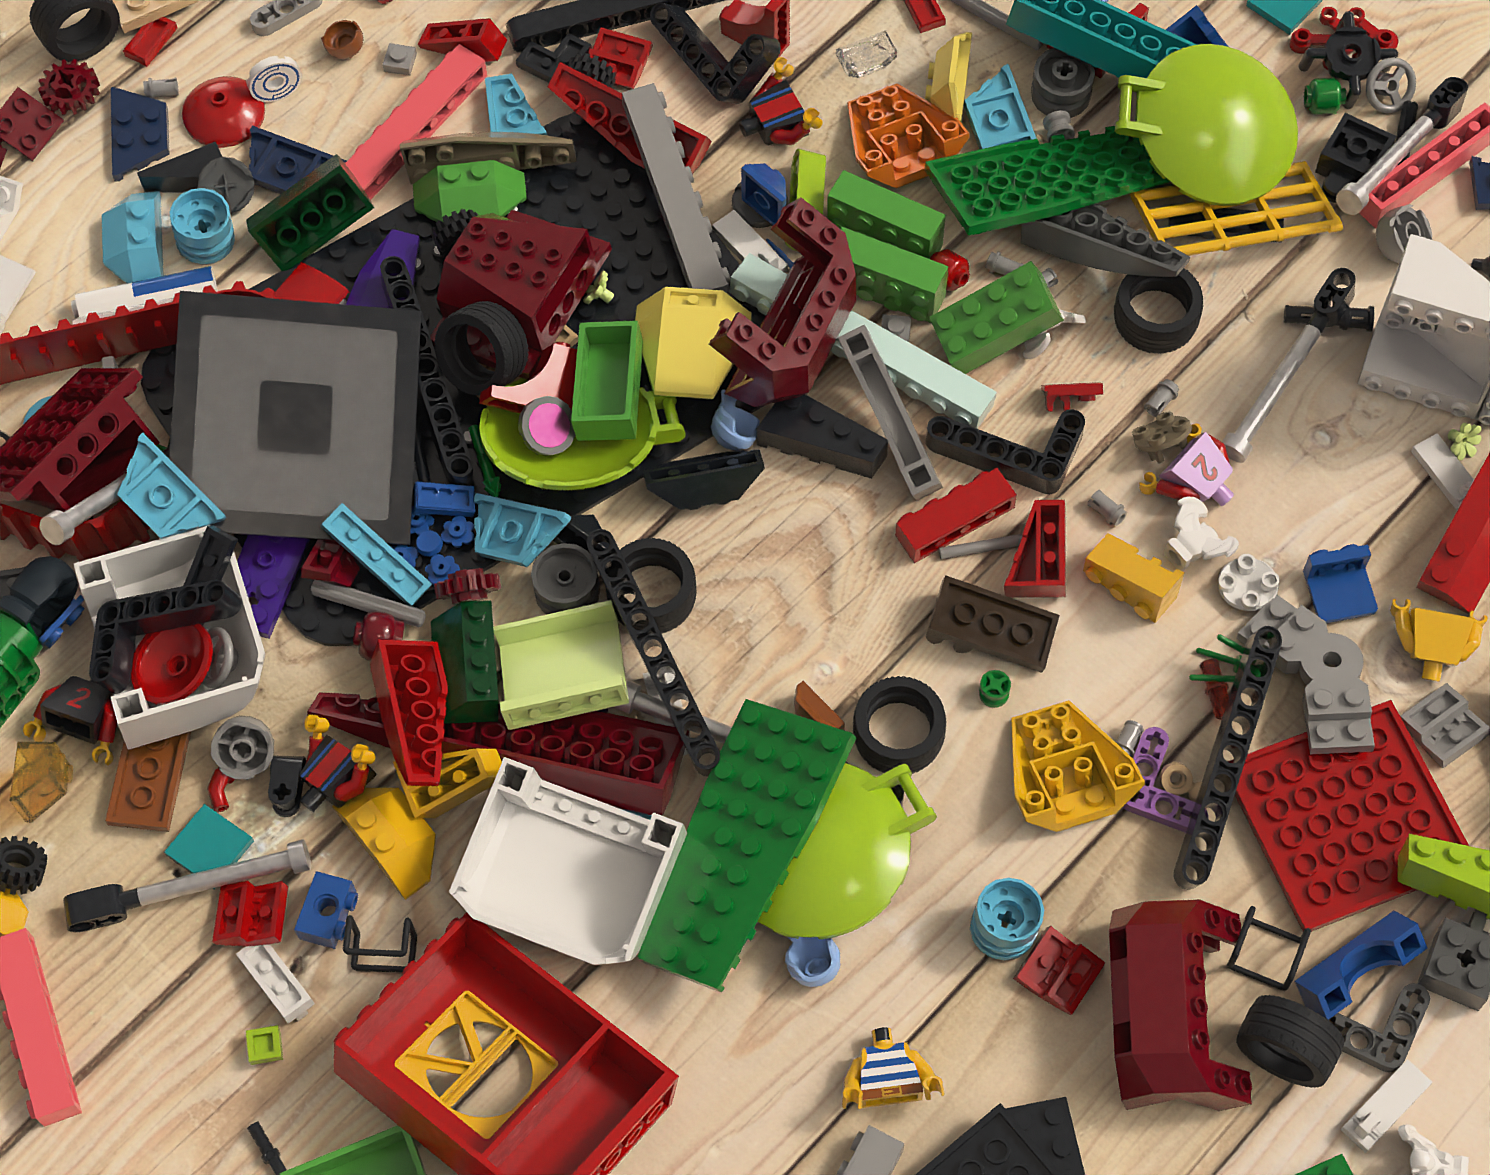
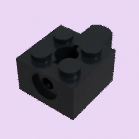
M1345 113L1323 148L1315 173L1326 177L1323 181L1322 190L1328 201L1337 203L1336 196L1346 184L1356 183L1394 144L1396 136Z

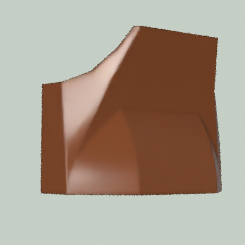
M804 680L796 686L794 697L795 715L845 730V722Z

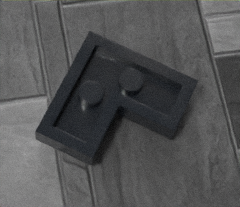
M569 33L554 52L530 41L516 59V65L518 68L549 83L560 62L568 65L573 56L576 57L577 54H582L584 57L585 53L588 54L589 49H592V45Z

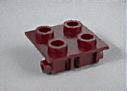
M17 87L0 109V144L6 142L28 159L34 161L64 122V119Z

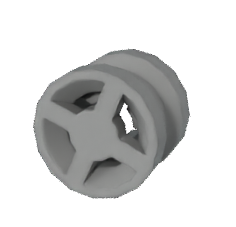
M1059 110L1045 116L1043 125L1048 131V142H1051V136L1061 134L1064 135L1065 140L1074 138L1075 131L1073 126L1070 125L1071 118L1068 112Z

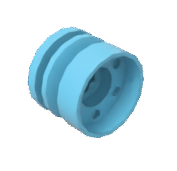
M205 188L191 189L180 194L170 209V220L176 246L181 255L189 261L198 264H211L225 258L232 250L235 242L231 213L225 198L216 191Z
M1014 878L997 879L985 886L978 897L970 924L972 939L980 951L991 958L1004 961L1019 958L1028 952L1043 922L1044 906L1040 895L1031 885L1023 880ZM1002 921L1008 923L1007 928L1001 926Z

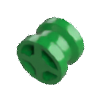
M999 670L988 671L982 676L979 697L986 706L997 708L1007 702L1011 689L1009 677Z

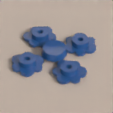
M412 506L410 535L414 533L419 535L416 540V548L408 547L407 545L391 547L414 568L418 552L423 556H433L430 560L431 564L425 567V571L429 575V582L434 585L437 582L448 579V574L460 570L459 565L455 563L452 556L449 555L444 558L443 555L437 554L442 549L443 542L447 544L452 543V546L455 548L460 547L462 543H471L474 540L472 532L474 524L467 522L464 516H455L452 522L447 521L444 523V531L440 537L436 532L429 530V526L434 524V518L430 516L431 514L414 513V506Z

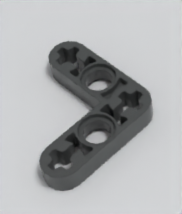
M1412 983L1405 986L1398 995L1382 1034L1337 1013L1329 1020L1334 1022L1333 1025L1340 1032L1343 1031L1344 1027L1349 1028L1344 1036L1342 1052L1382 1071H1396L1407 1057L1428 1008L1430 995L1427 989L1420 984ZM1412 993H1416L1418 995L1417 1000L1420 1003L1414 1006L1411 1014L1405 1012L1410 1003L1409 997ZM1400 1019L1406 1021L1410 1026V1034L1405 1036L1397 1034L1393 1029V1022ZM1354 1033L1364 1035L1368 1042L1367 1047L1364 1049L1355 1048L1350 1041L1351 1035ZM1392 1042L1398 1043L1393 1053V1057L1396 1059H1393L1390 1063L1386 1062V1055L1382 1052L1386 1053Z

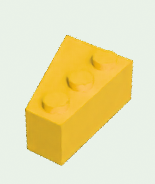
M1107 533L1086 557L1083 571L1092 582L1100 583L1106 587L1114 598L1119 601H1125L1132 606L1140 617L1150 619L1156 623L1177 599L1185 572L1179 569L1171 572L1160 566L1162 564L1160 559L1153 556L1151 560H1148L1137 554L1139 552L1138 548Z
M476 748L442 754L439 786H407L396 761H393L414 818H437L492 787L502 763L497 749Z

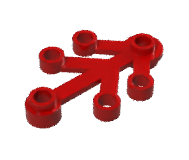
M1325 7L1322 9L1319 20L1323 25L1329 26L1336 31L1340 21L1337 18L1338 13L1335 8ZM1359 7L1349 10L1359 17L1354 18L1355 26L1366 30L1368 36L1378 41L1380 48H1397L1399 40L1393 31L1376 28L1364 18L1365 12ZM1300 28L1293 32L1289 46L1295 53L1304 54L1311 46H1325L1327 40L1333 34H1311L1309 30ZM1353 49L1345 50L1347 55L1354 51ZM1357 52L1352 55V58L1359 57ZM1323 59L1322 65L1326 70H1328Z

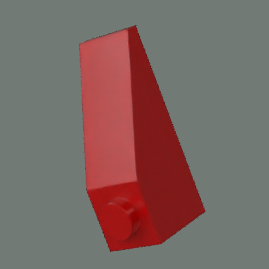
M490 18L429 23L421 36L418 46L422 49L446 55L460 44L483 58L485 62L498 61L507 39Z

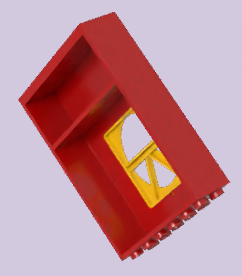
M467 912L460 919L458 917L454 918L447 926L445 934L439 940L433 939L425 948L424 955L417 962L415 960L411 961L404 968L402 976L395 983L390 982L381 991L379 999L372 1006L370 1004L365 1006L358 1014L357 1021L350 1028H343L334 1039V1073L458 1175H609L672 1105L679 1075L489 926L474 920ZM473 1022L491 1024L504 1031L483 1052ZM458 1024L473 1063L428 1055L427 1051L433 1040L441 1032ZM515 1040L522 1045L531 1063L532 1082L529 1092L511 1111L499 1116L484 1118L465 1115L451 1108ZM431 1069L461 1076L439 1098L428 1082L426 1070Z

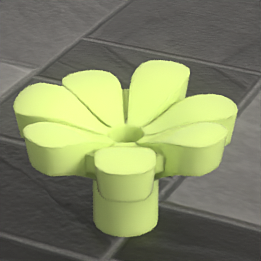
M604 270L594 281V286L590 285L585 292L587 295L583 299L584 303L589 304L592 300L598 298L609 303L614 297V294L606 289L608 274Z
M1463 423L1460 426V432L1455 429L1449 431L1448 439L1454 442L1451 446V452L1455 454L1458 460H1463L1466 454L1470 457L1476 454L1477 449L1473 445L1481 442V435H1477L1481 432V426L1475 424L1471 426L1469 423Z

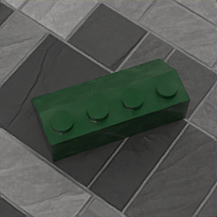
M336 154L246 219L248 232L278 268L281 271H286L374 209V205L354 174Z
M491 600L460 602L431 621V641L438 642L448 684L444 724L498 721L499 700Z

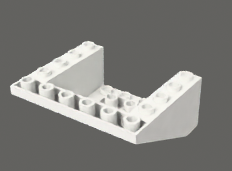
M1410 234L1376 323L1357 384L1365 386L1372 391H1382L1392 394L1398 399L1415 401L1423 404L1425 407L1445 410L1455 416L1468 417L1490 426V282L1441 242Z

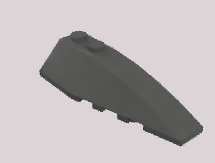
M1097 203L1065 212L1060 216L1022 223L1021 244L1054 255L1060 259L1095 269L1140 276L1176 277L1190 261L1188 255L1164 241L1155 242L1150 239L1149 233L1140 228L1136 231L1127 226L1128 221L1120 216L1116 218L1107 214V208Z

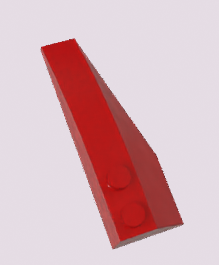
M560 62L547 87L631 162L645 169L622 105V93ZM673 120L676 133H673L676 142H681L685 157L682 158L684 166H689L693 174L700 166L712 141L707 136Z
M1490 453L1416 587L1467 614L1475 610L1490 583Z
M378 639L370 662V668L384 730L396 764L407 786H439L448 684L438 642Z

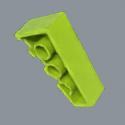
M1409 834L1398 855V882L1436 898L1440 895L1450 898L1455 902L1456 906L1465 910L1469 906L1486 913V918L1490 919V850Z

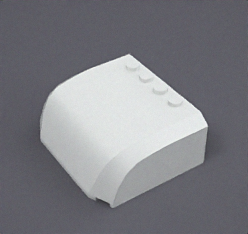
M207 526L74 563L80 590L90 613L94 630L98 610L108 601L183 586ZM234 551L222 582L241 596V609L233 617L206 622L203 626L206 630L213 627H221L228 632L233 647L238 652L236 668L229 673L227 679L220 686L208 688L201 683L185 699L165 705H156L146 701L142 688L134 689L132 680H130L129 685L123 692L113 694L110 697L118 726L128 750L190 732L231 717L245 708L253 699L259 685L265 651ZM146 634L136 636L134 653ZM215 636L212 638L213 648L220 637ZM210 666L209 671H208V673H207V675H208V677H209L210 679H212V676H211V666Z
M504 757L449 892L466 912L479 922L592 965L630 962L641 949L686 838L687 831L683 823L653 813L649 820L544 781L533 767Z

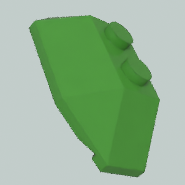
M495 160L436 166L413 184L415 212L423 214L435 222L438 220L443 221L442 217L445 215L448 217L452 216L451 212L456 211L458 214L461 209H465L466 212L469 209L473 210L478 216L494 213L504 217L519 203H523L527 199L524 172Z

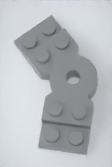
M1276 595L1238 632L1237 639L1246 645L1248 638L1264 626H1272L1280 632L1282 645L1275 667L1285 674H1294L1299 671L1302 680L1307 685L1302 702L1310 754L1373 752L1375 743L1370 719L1372 708L1368 685L1360 680L1364 663L1360 648L1346 636L1328 633L1326 621L1303 605L1297 609ZM1259 637L1260 645L1265 649H1269L1267 640ZM1325 664H1332L1336 667H1328Z

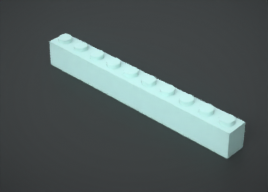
M749 253L731 276L730 293L739 301L747 302L756 307L762 314L767 315L788 274ZM850 312L838 337L865 324L895 387L904 391L910 398L918 399L929 405L937 413H943L955 421L976 429L979 428L993 408L997 394L996 391L856 312ZM837 338L831 349L832 353L838 357L848 359Z

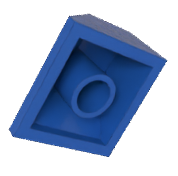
M765 163L745 164L741 168L742 200L770 224L775 225L781 215L780 211L786 206V180L778 170L771 169Z

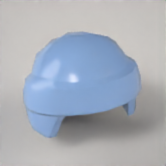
M722 390V402L712 419V433L717 443L726 449L734 451L748 449L756 440V428L759 426L760 420L753 414L735 407L737 399L725 395L726 390Z
M788 937L792 944L787 949L785 963L792 978L807 987L822 986L835 978L841 965L840 950L831 938L799 937V939Z

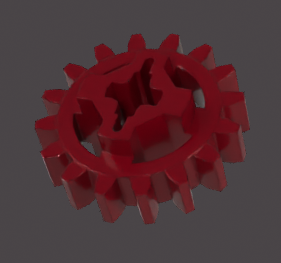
M64 59L61 66H57L54 63L51 64L53 68L51 72L48 70L43 71L45 78L39 79L41 87L38 88L44 105L46 107L50 106L53 112L60 109L61 114L65 115L68 110H71L73 115H76L78 108L86 111L87 107L85 104H94L93 96L100 94L98 77L93 67L89 68L86 62L79 65L77 59H73L71 64H67Z
M483 568L459 570L448 574V579L434 584L437 599L446 600L451 598L452 604L456 605L465 601L488 599L487 593L498 591V589H501L498 573L484 574Z

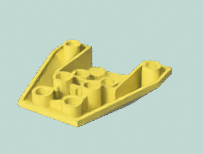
M664 287L638 304L635 321H638L643 339L642 357L654 395L713 399L731 370L733 363L708 344L715 337L720 328L718 325L722 320L728 318L732 322L735 314L740 312L751 321L752 313L723 290Z

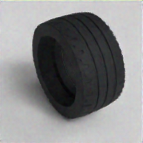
M34 0L29 15L31 26L46 50L56 59L61 61L65 59L67 62L73 59H77V61L84 60L102 51L115 37L120 25L119 12L112 0ZM90 8L88 13L76 24L59 29L71 15Z
M1185 268L1176 277L1127 274L1118 288L1114 305V319L1118 332L1125 341L1144 352L1161 354L1181 348L1189 342L1199 326L1203 311L1201 286L1193 274ZM1146 291H1161L1171 294L1178 299L1185 308L1186 315L1173 323L1157 324L1146 321L1139 316L1130 302L1135 296Z
M482 301L469 304L449 315L436 331L434 348L439 367L448 381L462 392L480 396L482 391L492 385L505 387L513 382L525 369L529 352L526 334L515 316L497 303ZM468 325L478 328L487 336L492 344L496 356L495 372L483 367L471 353L467 341Z
M642 538L641 540H635L630 542V544H626L620 551L631 573L645 566H661L671 570L679 577L681 582L680 590L672 600L657 607H648L661 634L677 628L691 613L697 594L696 575L687 554L680 547H677L676 544H672L664 539L661 540L660 538ZM612 568L607 576L612 578L618 577L622 573V569ZM606 588L607 600H608V601H609V600L612 601L613 606H614V609H615V612H616V615H617V618H618V621H619L623 626H625V624H624V622H623V620H622V618H621V616H620V614H619V612H618V610H617V608H616V606H615V604H614V602H613V600H612V598H611V596H610V594H609V592H608V590H607V588ZM624 596L620 600L623 604L631 603ZM639 620L634 624L633 628L635 630H644L649 622Z
M892 676L891 678L887 677L879 682H875L862 694L854 711L853 734L856 737L855 744L857 750L869 765L878 771H882V773L902 764H907L912 774L923 770L937 757L944 743L947 723L944 706L939 696L930 686L915 678ZM888 704H908L925 714L929 721L930 731L928 737L922 743L909 749H894L884 746L872 736L869 730L871 716L877 709Z
M1262 995L1250 1007L1239 1029L1236 1043L1248 1059L1272 1075L1296 1085L1318 1088L1322 1087L1331 1076L1341 1055L1344 1037L1332 1023L1312 1009L1283 997Z

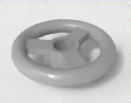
M1396 57L1387 58L1377 63L1370 71L1366 81L1367 99L1373 108L1382 113L1400 111L1405 101H1411L1416 89V76L1413 68L1405 60ZM1397 66L1393 74L1381 72L1386 67ZM1405 73L1408 86L1405 95L1401 99L1398 92L1399 81ZM1375 93L1390 96L1393 105L1382 104L1376 98Z
M213 627L207 630L211 640L215 636L220 637L213 648L210 665L212 679L206 675L202 682L208 688H216L223 684L229 673L236 668L238 663V652L233 647L231 637L221 627Z

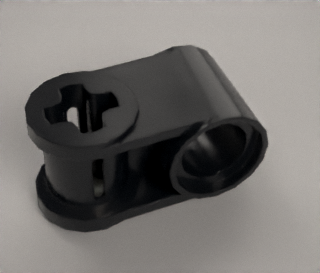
M273 755L270 765L268 797L273 804L275 813L281 817H291L300 809V799L302 798L304 780L300 777V772L306 763L305 756Z

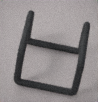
M1251 906L1245 916L1244 924L1227 966L1229 969L1286 991L1294 980L1310 937L1311 929L1306 928L1301 937L1254 919L1253 916L1256 908ZM1250 924L1300 943L1284 984L1235 965Z
M348 915L345 925L343 951L347 955H352L351 967L353 970L402 973L406 966L357 964L358 955L403 957L407 954L410 933L409 964L415 960L417 933L411 919L407 917L404 920L401 951L359 949L360 930L353 916ZM351 929L354 933L353 948H349Z

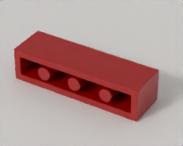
M998 468L990 472L983 471L972 482L964 486L958 485L954 487L948 495L939 500L937 498L930 500L922 509L915 513L909 512L903 515L896 523L895 536L912 561L916 563L938 551L939 548L951 544L1014 509L1017 494Z

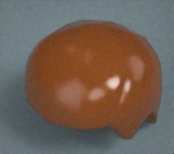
M348 20L334 22L326 29L324 36L321 38L325 50L332 57L341 60L351 58L359 53L364 41L359 25L355 21L351 22Z

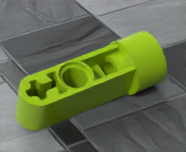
M802 149L795 151L791 165L789 204L802 197L823 214L825 155ZM785 242V244L787 245V247H789L790 249L796 251L794 248H792L789 244H787V243Z

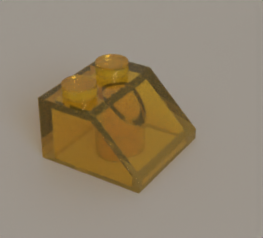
M17 742L9 801L26 823H32L67 794L68 783H71L73 780V766L69 764L65 754L61 752L55 742Z

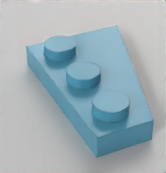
M512 73L485 78L491 132L547 135L546 130L538 121L533 108L531 109Z

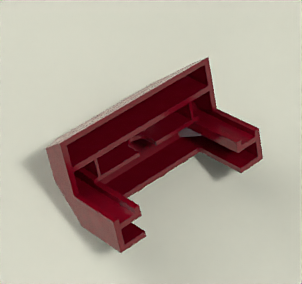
M802 197L784 206L780 211L781 215L777 223L771 228V231L802 256L795 260L760 328L738 312L735 314L732 322L728 318L720 322L718 325L720 328L708 344L738 367L724 394L754 407L797 398L809 393L856 303V273L846 233Z
M1200 899L1145 901L1112 911L1109 926L1114 1058L1121 1101L1126 1110L1177 1099L1217 1111L1252 1105L1250 1072L1209 1059L1210 1038L1207 1027L1208 1005L1205 994L1206 973L1204 970L1203 951L1208 953L1220 951V941L1233 946L1236 945L1242 929L1239 914Z

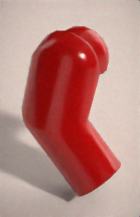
M218 767L211 777L207 790L214 811L223 812L229 808L224 789L227 783L231 784L235 779L223 774L219 770L220 767Z

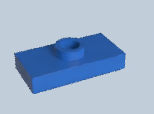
M415 482L414 513L473 517L475 514L474 486Z

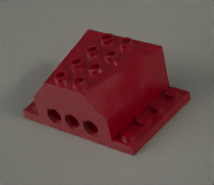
M511 210L507 218L494 213L472 217L444 260L436 299L443 317L430 336L433 346L435 345L434 340L438 327L449 315L469 304L482 301L497 303L515 316L526 334L529 349L528 361L524 367L525 369L518 377L528 380L539 364L542 350L556 341L612 250L611 243L589 236L587 229L560 226L515 210ZM468 325L467 341L471 353L477 362L496 369V356L489 339L478 328Z
M81 368L0 447V500L26 501L53 511L60 510L65 512L127 473L130 459L133 458L138 444L137 440L141 433H144L157 446L160 443L159 440L124 399L137 389L136 384L143 378L136 368Z

